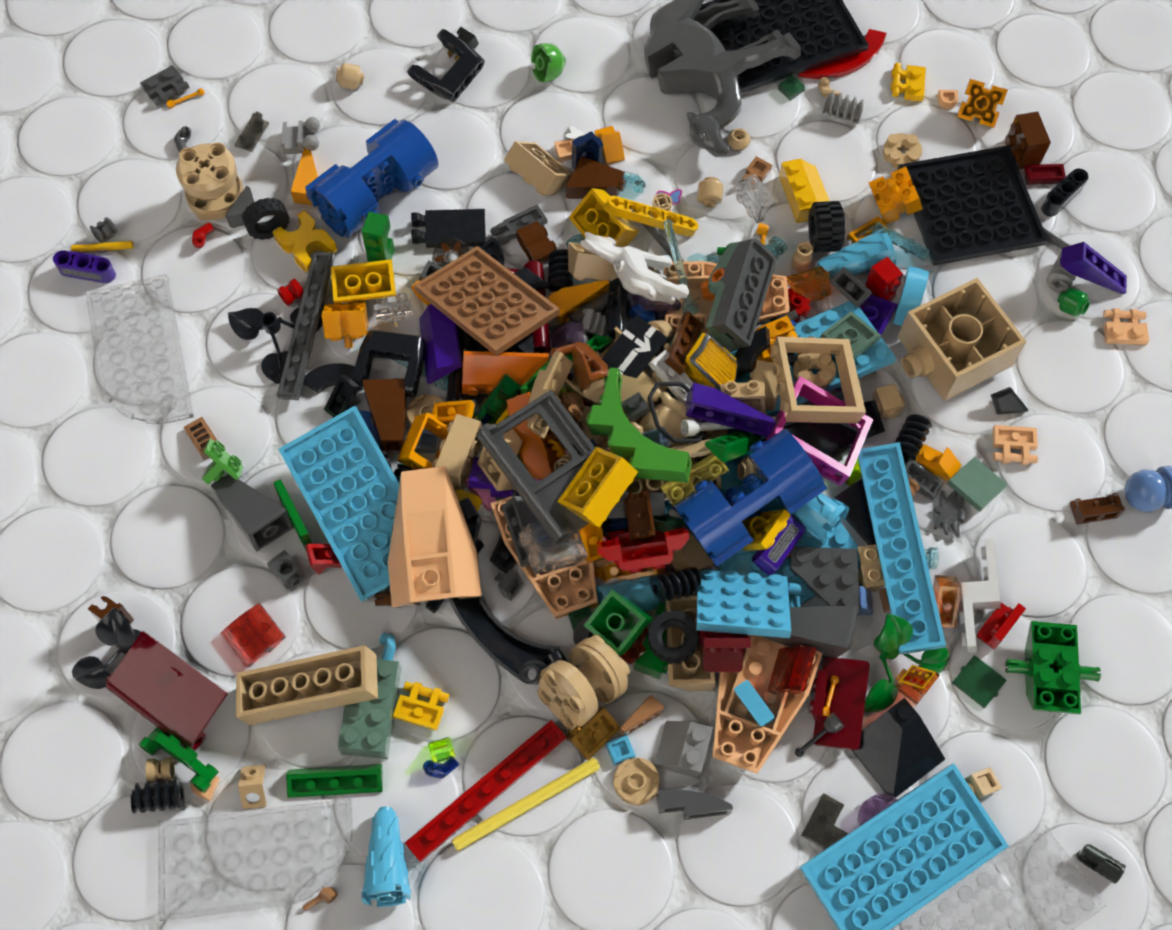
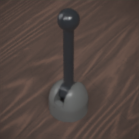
M832 712L824 720V729L803 747L796 748L795 755L802 757L804 751L825 733H837L843 729V723Z

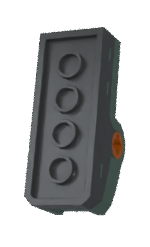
M757 238L731 243L711 272L709 280L702 282L700 287L703 294L702 297L707 302L714 300L705 328L709 330V334L721 344H726L730 349L751 346L776 265L775 255Z

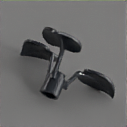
M299 307L290 315V320L293 324L283 320L281 317L277 318L273 312L263 314L257 308H246L240 311L228 312L230 326L239 338L253 340L259 335V330H265L266 333L271 335L277 354L270 353L266 355L262 360L261 369L268 379L276 384H280L288 351L280 352L275 334L279 332L281 323L294 329ZM322 311L316 332L319 331L323 325Z
M115 607L98 622L95 632L101 642L108 646L116 645L119 649L104 665H102V662L97 657L87 656L77 661L72 669L73 678L89 688L101 689L106 687V679L110 674L106 668L113 663L121 652L126 655L141 633L137 629H132L126 618Z

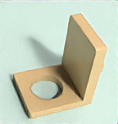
M265 764L242 767L238 784L242 809L266 807L267 803L263 787L266 772ZM256 793L260 799L257 802H250L246 799V795Z

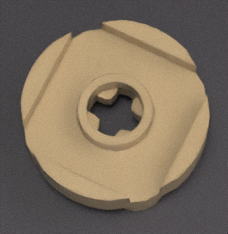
M904 133L889 135L883 147V158L886 162L892 163V166L898 168L899 164L919 161L922 155V146L918 141V137L914 134L908 135ZM904 149L906 152L905 154H903L901 151L898 150Z
M802 353L794 364L793 377L796 381L801 376L824 390L827 388V385L834 382L836 366L829 354ZM817 369L819 371H817V374H813L810 370Z

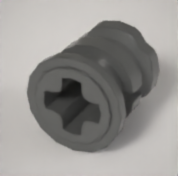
M105 217L103 222L99 221L96 223L97 226L95 227L89 226L92 234L100 243L104 242V238L111 237V233L115 234L118 232L108 217Z

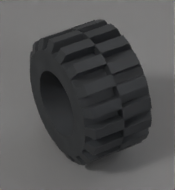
M839 201L814 202L811 205L808 231L810 243L815 253L837 252L844 245L845 215Z

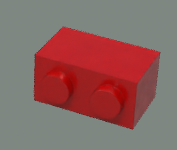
M886 257L871 267L865 287L872 292V295L891 301L897 295L896 291L901 285L900 281L903 273Z

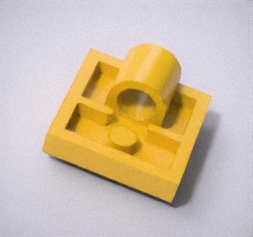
M783 509L762 512L760 516L747 517L742 523L754 541L742 548V550L769 549L774 544V538L787 526V520L791 515Z

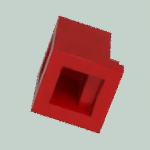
M789 288V311L795 310L799 317L794 319V321L798 323L802 317L806 318L811 310L809 306L811 300Z

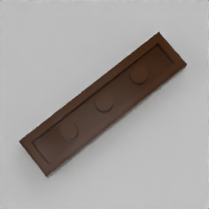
M688 311L681 318L664 363L679 375L687 367L686 357L695 345L703 323Z

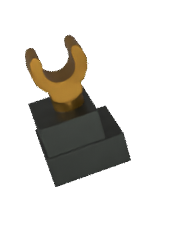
M463 27L458 29L456 32L458 38L475 49L479 44L476 36ZM450 50L447 52L449 58L454 54ZM457 55L454 57L455 61L460 58Z

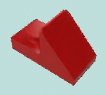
M330 544L305 545L310 566L318 575L327 568L342 567Z

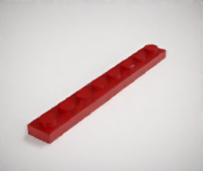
M550 720L408 839L405 845L421 863L561 745L567 738L565 734Z

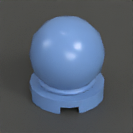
M1162 466L1156 471L1143 469L1133 473L1126 481L1124 487V494L1130 506L1144 512H1152L1162 508V506L1165 509H1172V466Z

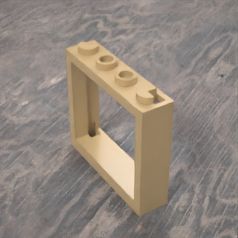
M777 337L773 345H771L770 357L773 359V375L776 376L777 380L776 391L780 395L781 400L780 410L786 413V422L858 424L866 411L850 340ZM787 353L835 354L846 406L797 405Z

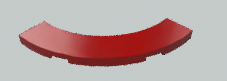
M869 29L865 37L869 45L868 50L799 73L798 77L821 79L822 77L833 76L837 78L853 73L867 65L878 54L887 33Z

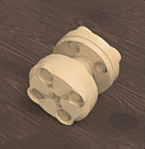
M220 142L198 144L180 151L176 164V175L180 185L185 190L186 201L191 211L199 220H220L226 218V214L244 190L242 182L237 175V167L232 154Z
M598 635L585 638L575 645L569 654L570 663L558 660L544 668L540 673L539 689L537 690L540 700L570 730L577 726H583L593 718L598 711V701L610 703L618 699L627 690V675L630 674L627 663Z

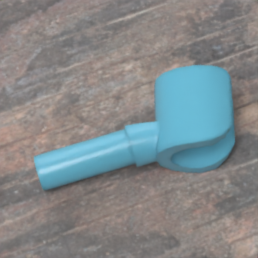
M788 583L789 595H794L795 607H800L801 586L796 583Z

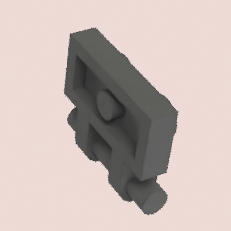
M173 65L140 82L142 89L156 106L161 103H167L170 98L177 94L180 96L185 90L190 88Z

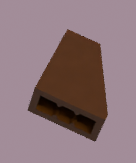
M581 157L566 185V198L583 199L591 188L605 190L610 196H618L619 192H623L626 186V180H624L625 172Z

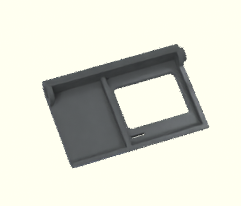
M549 390L497 425L487 423L478 430L477 438L555 544L561 543L589 524L557 501L595 447L552 390ZM534 414H539L572 457L571 461L541 481L534 480L503 438L505 433ZM627 489L620 497V500L617 504L622 502L628 496L629 492Z

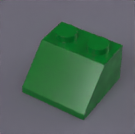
M611 589L583 626L594 635L600 636L618 655H625L653 618L636 604Z

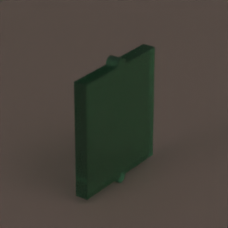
M974 655L966 666L960 668L961 672L952 684L985 709L993 697L998 696V691L1007 680Z

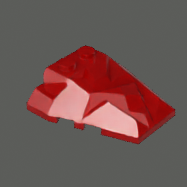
M655 518L653 521L656 535L653 539L630 542L627 528L608 532L609 539L608 536L602 537L603 541H598L596 545L600 556L608 561H614L623 571L637 573L641 572L642 568L652 567V569H661L665 567V564H670L673 560L674 550H681L690 539L689 533L685 527L678 528L677 524H672V528H670L669 521Z

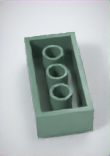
M377 659L378 699L345 705L338 749L342 755L388 759L394 721L393 713L396 708L401 675L399 661Z

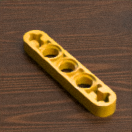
M610 196L605 204V210L611 215L688 237L693 236L699 226L693 218L618 196Z

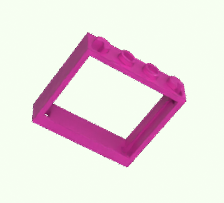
M801 376L793 383L796 399L800 395L817 406H846L844 401ZM782 410L779 411L776 424L766 441L783 430L787 420L785 419L786 413ZM864 414L858 424L847 423L856 428L858 432L844 465L795 436L794 438L808 454L819 473L838 486H841L851 475L873 419Z

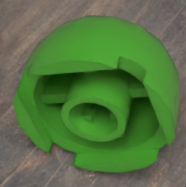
M540 43L533 47L531 63H535V69H532L535 78L539 82H549L561 75L566 59L556 45Z

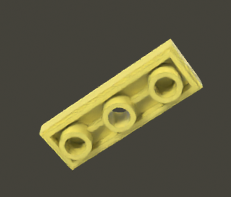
M712 453L691 466L688 483L668 481L660 487L673 506L691 495L692 491L695 490L694 486L700 481L706 480L707 482L709 479L713 481L728 472L729 469L725 463L721 462Z

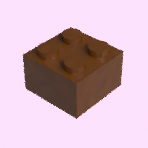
M1038 111L1016 115L1005 137L1006 146L1009 145L1018 169H1023L1025 165L1041 164L1051 143Z

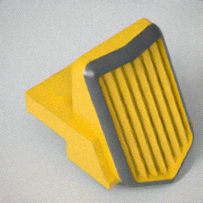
M702 333L686 357L687 367L684 372L697 384L721 389V384L736 381L738 364L736 362L737 359L711 335Z

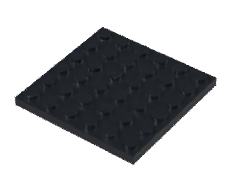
M1009 145L898 165L897 170L906 166L913 186H915L923 209L915 212L914 216L933 266L1047 244L1048 238Z

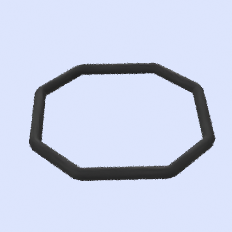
M682 382L655 383L647 399L655 427L673 443L700 442L706 431H701L698 438L675 439L659 425L652 401L658 386H681L687 393L690 389Z

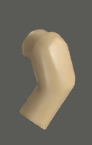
M822 77L820 83H818V89L822 96L827 98L835 90L830 88V80ZM835 91V97L841 92Z

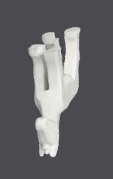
M585 232L586 237L585 240H581V245L588 251L612 263L623 288L631 294L643 296L651 301L666 302L670 305L674 304L675 298L678 300L687 298L689 289L685 284L676 285L671 283L659 271V269L664 270L665 267L670 268L672 265L670 255L658 256L630 246L616 247V241L613 238L596 236Z

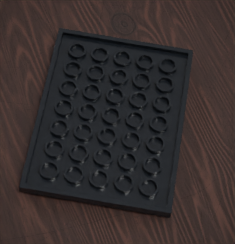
M713 0L702 4L700 10L706 8L707 6L713 3H723L733 0ZM754 0L760 9V16L758 18L752 19L746 16L730 18L720 22L710 30L719 39L725 51L738 50L748 44L757 42L775 30H779L783 36L789 32L800 45L801 56L797 59L780 56L759 66L746 69L739 74L738 84L740 93L868 50L869 46L843 0Z

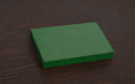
M281 479L277 480L273 484L306 550L305 545L313 544L283 482Z

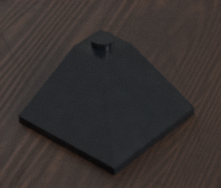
M905 698L865 728L861 734L860 748L856 751L851 750L892 801L945 760L922 718Z

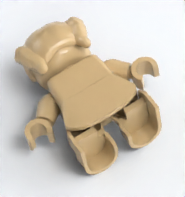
M618 327L614 328L616 338L613 343L602 353L596 351V354L601 359L623 333ZM665 343L664 350L668 352L670 348L668 343ZM644 370L638 378L621 374V401L623 402L639 392L649 406L647 400L649 393L655 383L663 381L653 370L651 378ZM566 378L564 382L571 392L578 394L582 397V400H585L590 405H599L600 396L604 395V379L593 382L588 390H583L578 385L576 378L572 381ZM658 386L652 401L659 425L664 427L675 439L694 438V436L684 437L682 435L681 422L684 419H694V421L698 419L685 416L686 404L672 398L666 392L667 386ZM623 410L626 417L630 420L626 412ZM651 412L634 422H630L640 433L657 429ZM670 441L671 446L667 448L689 443H673L672 441Z

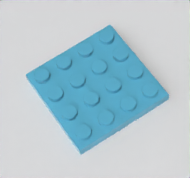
M713 569L699 571L701 585L698 587L696 630L790 638L791 620L787 576L778 574L768 576L755 572L741 573Z

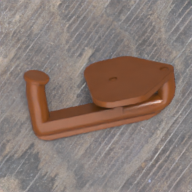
M576 342L551 349V356L554 351L561 352L564 355L572 354L574 375L578 385L583 390H588L593 382L604 379L607 376L608 365L587 343Z

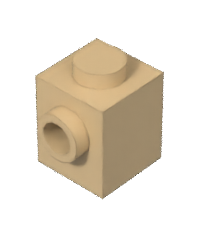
M896 384L875 388L872 400L875 399L881 419H894L898 417L905 405L903 395L899 394Z

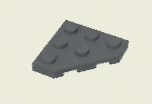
M794 546L789 556L790 571L795 576L800 577L807 584L806 586L828 606L859 607L857 615H859L857 549Z

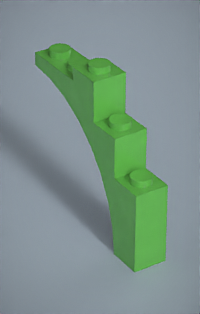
M610 368L608 376L604 378V395L600 396L599 405H592L591 413L587 414L586 423L590 427L592 434L608 436L607 443L612 453L630 458L629 464L638 471L635 478L688 483L692 465L689 452L659 445L642 435L630 423L622 409V377L618 368Z

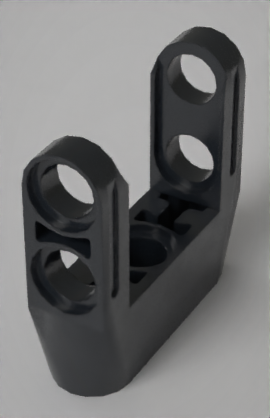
M441 29L437 34L438 39L445 48L460 58L441 80L419 65H411L407 73L413 80L435 95L454 102L481 71L485 60L470 45L449 31Z
M615 278L609 286L605 313L607 334L614 340L616 338L614 328L618 327L624 332L634 319L625 314L628 291L623 288L619 278ZM654 301L651 307H653V311L656 314L655 320L665 321L667 305L661 301Z
M375 330L368 331L359 349L352 380L360 386V391L364 389L363 380L369 379L374 357L408 361L404 379L405 396L415 398L424 366L425 339L415 335Z

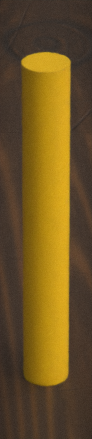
M133 241L71 245V251L78 253L134 249Z

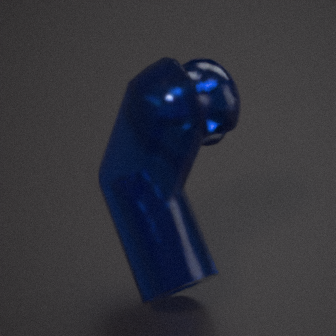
M453 756L443 764L427 760L423 764V770L429 777L442 779L456 769L459 763Z

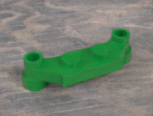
M157 727L148 737H144L138 745L149 755L153 756L160 748L193 771L195 775L190 782L203 793L207 791L211 786L210 782L219 773L209 763L206 766L197 759L198 754L188 746L184 749L180 746L181 742L171 734L167 737Z

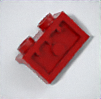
M1000 603L1001 608L996 609L977 633V638L995 650L1026 610L1020 603L1014 609Z

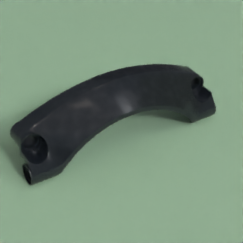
M465 498L459 501L476 547L482 519L471 500ZM483 595L481 597L448 599L463 626L481 648L499 665L522 682L538 685L540 673L544 668L558 660L568 662L559 646L537 644L509 630L493 614ZM531 668L536 670V677L533 680H530L528 677V672Z

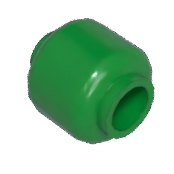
M1074 287L1062 291L1057 299L1059 309L1073 317H1078L1081 314L1084 315L1090 305L1088 294Z

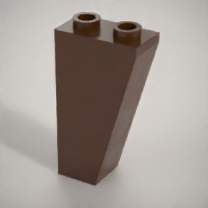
M404 379L363 380L365 398L382 450L386 451V453H400L406 436L407 397L405 396Z

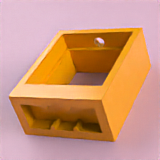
M431 413L415 416L397 459L403 465H407L414 470L432 468L433 463L414 452L423 429L426 428L442 440H446L448 436V424L442 423ZM440 446L438 448L435 458H439V455L441 453Z

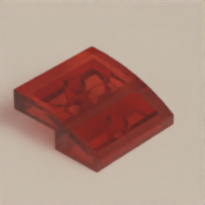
M259 603L240 615L220 633L245 667H251L265 652H271L286 638L281 629Z
M792 646L779 649L767 692L774 695L783 692L792 695L805 692L816 648Z

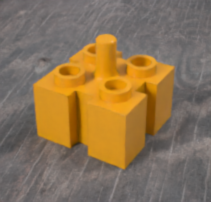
M969 78L965 94L969 96L967 102L961 101L957 117L972 121L973 117L980 118L979 124L994 128L1000 113L996 111L997 104L1003 105L1008 89L992 85L990 89L984 88L985 82Z
M906 166L891 172L892 177L886 180L882 176L868 182L886 225L899 220V214L906 212L907 215L923 209Z
M366 301L324 305L322 322L325 339L330 338L331 341H339L344 336L345 348H353L352 339H360L367 335L369 321Z

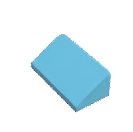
M748 680L734 688L735 693L759 726H767L773 722L775 716Z

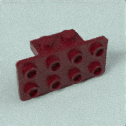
M826 657L824 659L823 670L818 671V678H814L813 681L815 699H811L809 708L815 720L813 737L824 729V720L827 716H823V708L825 707L831 686V676H837L839 682L835 685L829 707V715L833 712L843 723L844 728L837 733H825L814 743L816 746L855 751L860 748L870 671L868 661Z

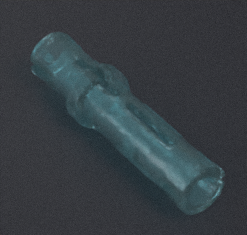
M878 221L871 231L873 234L874 231L884 229L883 233H888L892 244L903 249L906 254L909 252L923 261L930 252V249L916 243L915 239H909Z

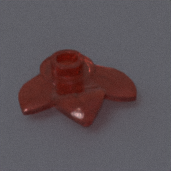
M646 627L625 655H619L627 664L634 663L635 660L645 653L646 648L642 643L650 628Z

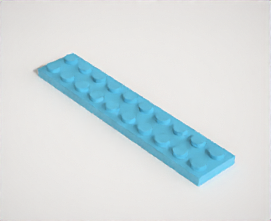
M900 442L861 449L858 455V462L891 615L899 616L908 621L913 628V635L910 641L900 645L899 654L946 648Z

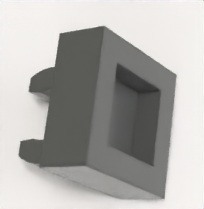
M511 569L506 575L499 572L494 578L495 581L499 582L497 587L504 598L510 601L524 584L518 573Z

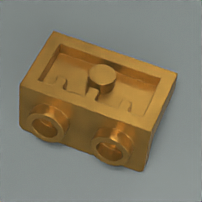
M598 706L597 713L590 721L583 726L575 727L573 730H567L566 740L571 742L586 760H589L620 730V726L604 707Z

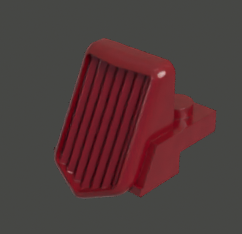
M699 631L698 642L701 644L702 667L704 671H742L744 648H751L750 637L745 634Z

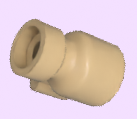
M810 242L799 243L793 254L791 266L797 272H806L811 267L813 247Z

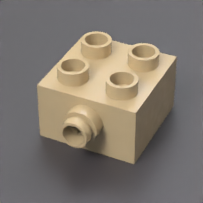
M978 278L908 311L898 334V339L908 351L907 355L901 359V365L906 375L910 378L926 376L944 401L1012 367L1027 342Z

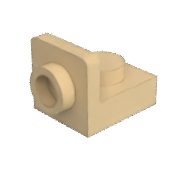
M991 767L965 778L978 800L1002 789Z

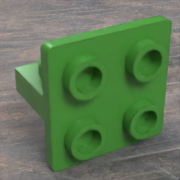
M211 438L207 441L203 452L213 461L206 467L202 480L208 485L213 480L217 482L225 473L224 470L235 480H238L243 469L242 461L237 456L228 454L221 442L218 440L214 441Z

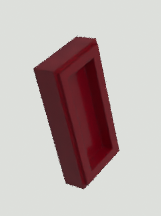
M1063 164L1025 165L1023 168L1026 185L1059 184L1066 177Z

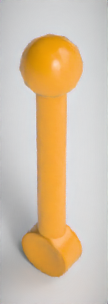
M199 88L197 92L174 101L169 100L166 104L168 108H173L175 104L198 95L203 96L205 91Z
M831 676L830 678L831 686L825 707L823 708V716L829 715V707L835 685L839 682L837 676Z

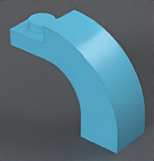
M912 266L907 268L893 324L902 326L908 311L921 306L929 271Z

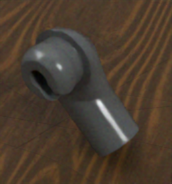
M183 126L174 137L179 153L182 149L187 148L186 143L191 137V129L187 126Z

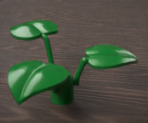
M886 614L885 624L881 633L874 640L873 645L881 653L879 658L882 660L889 680L881 679L870 689L865 699L864 712L866 713L883 711L889 708L897 698L898 688L893 685L894 679L886 659H895L899 655L900 645L908 643L913 635L911 624L899 616ZM947 648L926 650L923 652L921 660L910 654H903L919 664V667L936 672L933 677L944 670L950 657ZM918 668L916 670L917 674L922 672L919 675L922 678H930L933 674Z

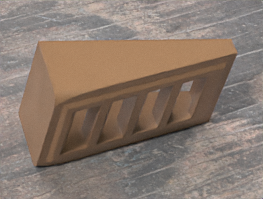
M200 417L183 428L205 461L210 457L203 452L205 447L201 448V446L207 444L210 438L214 441L217 439L203 417ZM202 424V427L191 432L192 429ZM203 430L206 431V432L200 434L199 436L194 437V435L200 433L201 431H203ZM209 435L208 438L198 443L199 440Z
M649 695L620 727V735H628L656 718L664 711V706L652 695Z

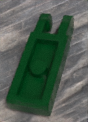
M504 374L480 405V409L473 419L481 421L486 413L489 419L485 424H495L508 407L506 400L515 397L520 391L521 386L507 374Z

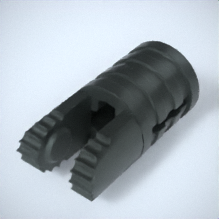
M1086 844L1076 854L1077 859L1081 863L1114 884L1120 880L1126 868L1125 864L1120 863L1091 844Z

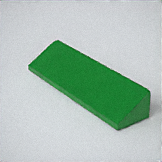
M737 430L705 442V446L721 462L725 463L751 451L749 447L760 441L761 435Z
M382 764L290 769L286 774L287 797L383 792Z

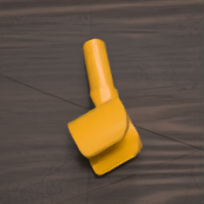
M759 223L756 234L761 235L760 242L765 246L769 227Z

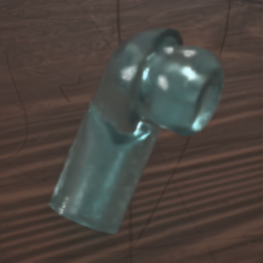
M624 171V180L635 184L633 188L635 192L643 193L644 187L646 188V183L637 174Z

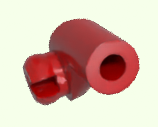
M210 222L193 231L192 244L195 247H203L206 235L214 231Z

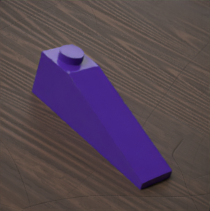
M1080 242L1062 248L1060 264L1069 273L1120 294H1126L1127 275L1088 244Z
M693 383L686 396L685 416L766 437L770 435L776 424L775 419L709 386Z

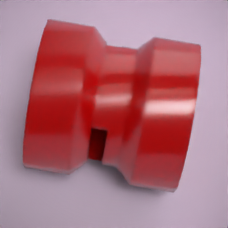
M294 278L289 281L288 285L279 287L277 292L282 301L287 306H290L294 303L295 299L302 298L304 290Z

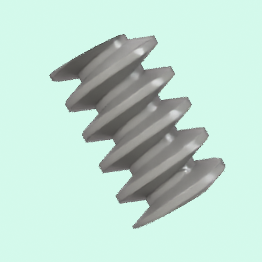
M832 91L827 96L822 113L824 114L828 109V113L831 116L836 111L837 118L843 113V120H846L850 115L851 122L858 118L859 124L864 109V99L857 103V97L850 101L849 95L842 99V93L835 97V91Z
M1061 252L1046 278L1048 287L1056 293L1066 291L1072 286L1076 276L1061 267Z

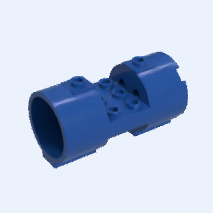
M392 120L366 140L368 155L351 168L344 165L339 167L334 164L305 187L307 198L314 207L318 206L322 220L340 237L346 236L348 239L364 226L368 212L380 214L379 199L384 195L390 194L394 187L402 192L411 191L415 187H419L423 183L424 178L438 168V158L432 145L425 135L407 120Z
M784 428L767 441L761 442L760 440L749 447L751 451L746 454L758 473H751L742 480L744 483L740 486L729 488L724 493L726 496L722 495L710 479L707 482L702 480L694 486L695 490L692 491L691 495L674 506L716 566L754 541L742 521L774 498H777L785 510L792 514L828 489L808 454L787 429Z

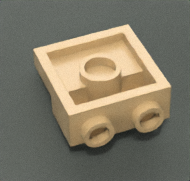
M750 380L748 383L729 381L726 384H721V392L766 415L764 382Z

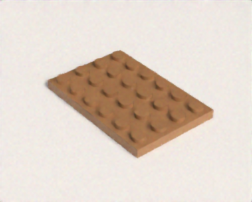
M478 246L414 285L415 291L495 356H498L560 314V310L556 305Z

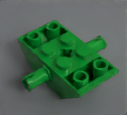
M1031 621L1025 646V660L1007 658L1005 661V667H1008L1005 668L1006 673L1025 674L1026 696L1032 709L1036 711L1080 715V680L1099 682L1101 678V673H1097L1101 671L1100 667L1080 666L1077 625Z

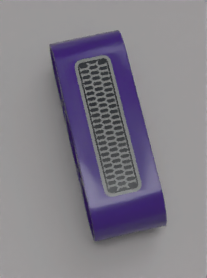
M66 250L58 251L53 256V262L62 276L100 283H110L116 277L115 270L108 258Z
M790 514L791 516L787 520V526L774 538V544L769 549L757 550L752 557V562L768 576L777 571L806 530V527L792 514Z

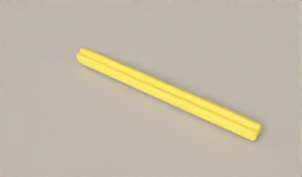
M595 758L589 759L452 839L455 849L457 851L464 849L598 771L600 766Z

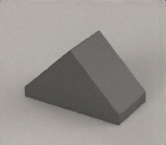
M248 186L244 188L226 214L231 228L244 225L242 220L243 212L247 206L254 202L251 189Z

